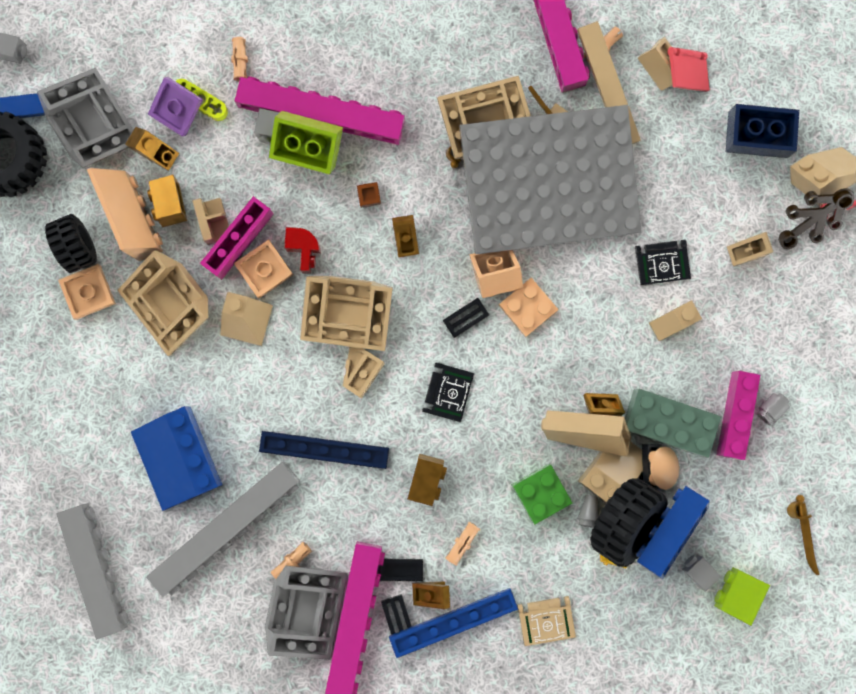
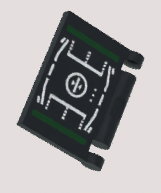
M677 241L644 245V254H641L640 245L635 246L640 285L691 279L687 241H680L682 249H677Z
M435 362L434 367L443 369L442 374L432 373L425 403L432 404L433 407L432 410L423 408L422 412L461 422L474 373Z

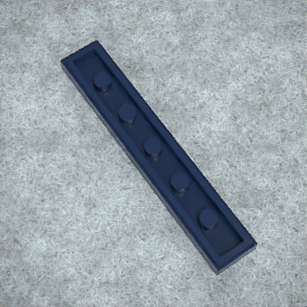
M262 431L259 452L387 469L389 448Z

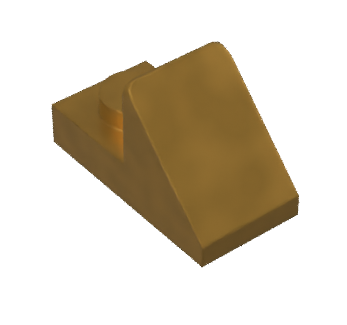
M413 215L392 218L398 258L419 254Z
M585 393L583 395L589 414L622 416L625 413L618 394Z
M444 581L412 583L413 605L438 609L450 608L449 585H445Z

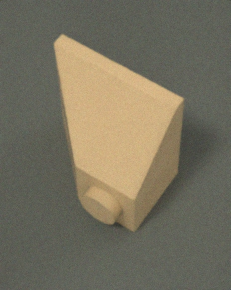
M227 292L221 315L220 335L262 346L273 305Z

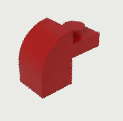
M286 227V251L300 252V271L304 274H311V268H315L316 256H312V253L321 254L317 239L306 229Z

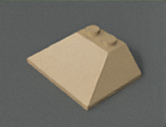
M519 76L437 97L455 159H463L459 125L531 116Z
M157 250L153 251L117 290L167 356L173 354L208 319L207 295L181 263Z
M307 276L300 340L385 351L393 287L374 281L344 277Z

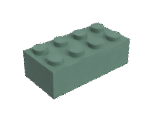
M642 389L633 390L625 415V421L630 433L705 458L710 456L722 416Z

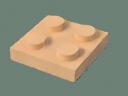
M269 239L234 263L258 299L294 275Z
M99 264L58 280L71 315L75 320L116 304L102 267Z
M532 277L523 284V288L515 290L499 304L500 308L525 337L558 311V308Z

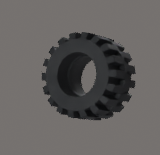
M74 214L66 215L46 224L45 234L48 245L63 269L73 273L96 263L97 255L93 241L84 224Z

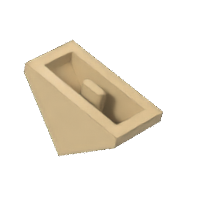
M767 232L727 246L733 266L773 253Z

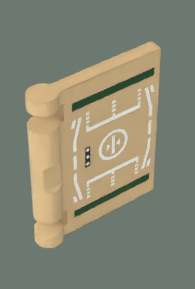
M569 596L564 597L565 606H561L559 598L527 603L528 612L524 613L522 604L517 605L524 646L576 637Z

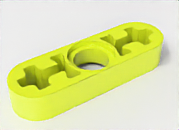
M186 79L176 80L177 83L183 87L185 86L186 89L197 96L203 95L206 97L205 103L200 105L198 111L215 121H222L227 117L228 109L224 102ZM210 103L215 108L220 107L222 113L220 114L217 112L215 115L214 110L209 107Z

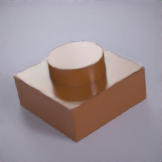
M377 182L357 185L361 208L381 204Z

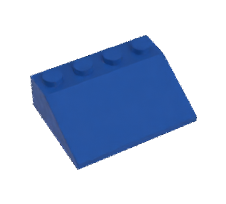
M181 407L131 431L162 511L223 486L191 407Z
M687 486L683 490L680 488L677 490L672 499L675 501L671 509L668 507L665 509L660 517L663 522L659 528L654 526L648 536L651 538L647 546L642 545L636 554L639 557L637 562L661 579L665 577L709 508L710 501Z

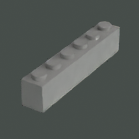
M86 503L56 513L96 640L124 630L128 627V616L126 611L122 610L120 604L122 597L119 590H116L113 582L115 581V575L113 570L109 569L107 563L108 553L101 545L102 534L100 529L95 526V512L93 508L89 507V504Z

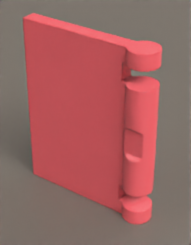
M669 47L667 53L670 56L673 87L704 92L710 91L706 61L707 53Z

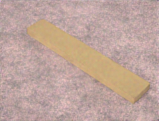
M598 21L578 28L577 32L604 106L628 105ZM628 106L632 144L641 141Z

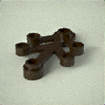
M843 188L829 195H817L815 191H809L804 195V200L808 206H814L817 203H828L823 208L799 209L797 205L788 206L785 213L789 219L809 218L793 230H785L780 233L778 241L783 249L794 248L798 243L797 237L814 224H816L815 229L809 233V238L813 243H819L824 239L823 232L826 221L831 230L841 228L844 210L851 207L854 203V193L852 190ZM834 211V215L827 220L828 214Z

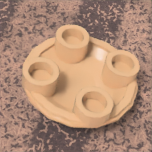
M664 446L656 451H651L649 454V461L651 463L649 482L653 486L667 490L676 484L680 467L675 452L671 448Z

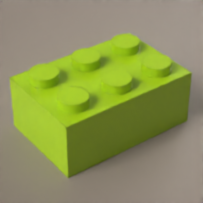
M281 111L274 118L269 158L331 174L336 167L343 127Z

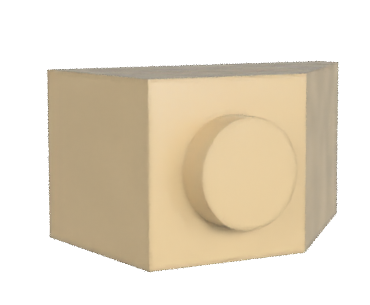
M691 300L649 322V325L658 341H661L698 322L702 317Z

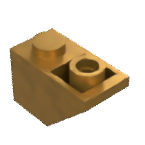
M138 127L134 128L125 143L126 146L168 171L179 155V152L153 134Z

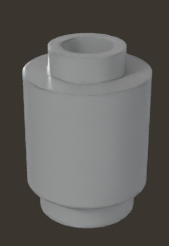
M773 393L759 407L758 417L768 425H771L773 422L776 423L790 408L788 405L789 400L781 393L778 395Z

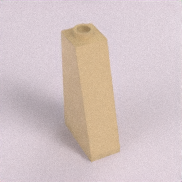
M547 410L546 417L542 419L541 429L548 440L628 457L631 435L624 417Z

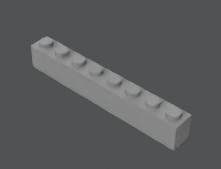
M281 462L147 575L146 578L162 597L168 593L172 596L182 588L180 585L185 579L190 581L198 574L196 569L202 564L206 567L214 561L215 557L213 555L219 550L223 553L232 545L230 541L235 536L240 538L248 532L247 526L254 522L256 525L265 517L264 512L268 508L273 510L281 504L280 498L286 493L288 496L294 493L299 488L297 486L300 482L299 478L285 462Z

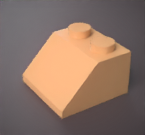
M513 250L476 255L475 253L469 254L482 298L523 288L521 267Z

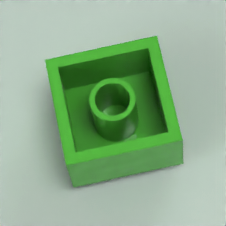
M550 464L511 484L534 525L572 504L570 497Z

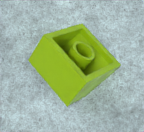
M732 567L731 571H727L724 576L725 584L722 590H719L715 595L714 601L716 603L714 606L752 626L770 585Z

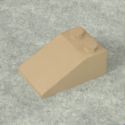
M843 147L809 154L790 166L791 184L804 194L809 191H815L817 195L834 194L836 191L848 188L856 183V157Z
M630 442L628 457L600 451L578 482L607 504L608 499L613 496L617 488L619 489L629 479L638 478L643 470L642 450Z

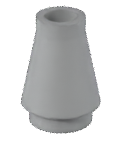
M585 495L577 518L580 526L594 528L598 518V497Z

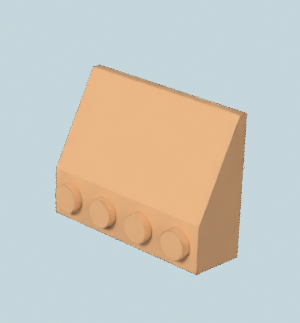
M87 169L120 250L138 261L146 259L155 250L162 252L163 250L160 245L163 244L159 233L154 232L152 226L155 225V222L150 213H146L144 207L147 204L144 197L137 192L136 188L139 185L136 178L122 170Z

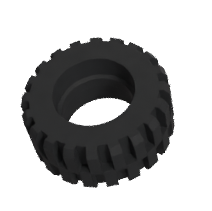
M0 112V140L14 138L17 148L12 163L5 169L0 170V197H5V195L13 197L17 196V191L23 194L28 191L26 187L29 185L34 187L37 184L35 179L42 177L44 172L41 171L42 166L46 167L47 160L43 156L47 155V151L42 146L44 144L42 137L38 135V132L33 127L12 113Z
M632 478L624 482L619 489L617 488L613 496L608 499L607 504L602 508L599 517L596 519L595 526L591 532L592 536L590 537L593 550L618 567H628L629 564L634 563L635 559L639 558L636 554L641 546H647L651 538L648 536L654 526L659 528L663 521L660 517L668 505L666 496L638 478Z

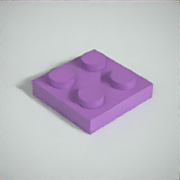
M164 77L148 115L183 137L187 135L203 99L171 78Z

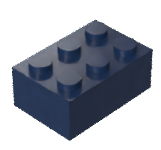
M735 104L728 112L725 152L789 158L797 152L800 110Z

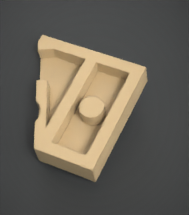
M348 346L349 354L348 360L346 359V374L343 380V387L362 399L385 362L363 348Z

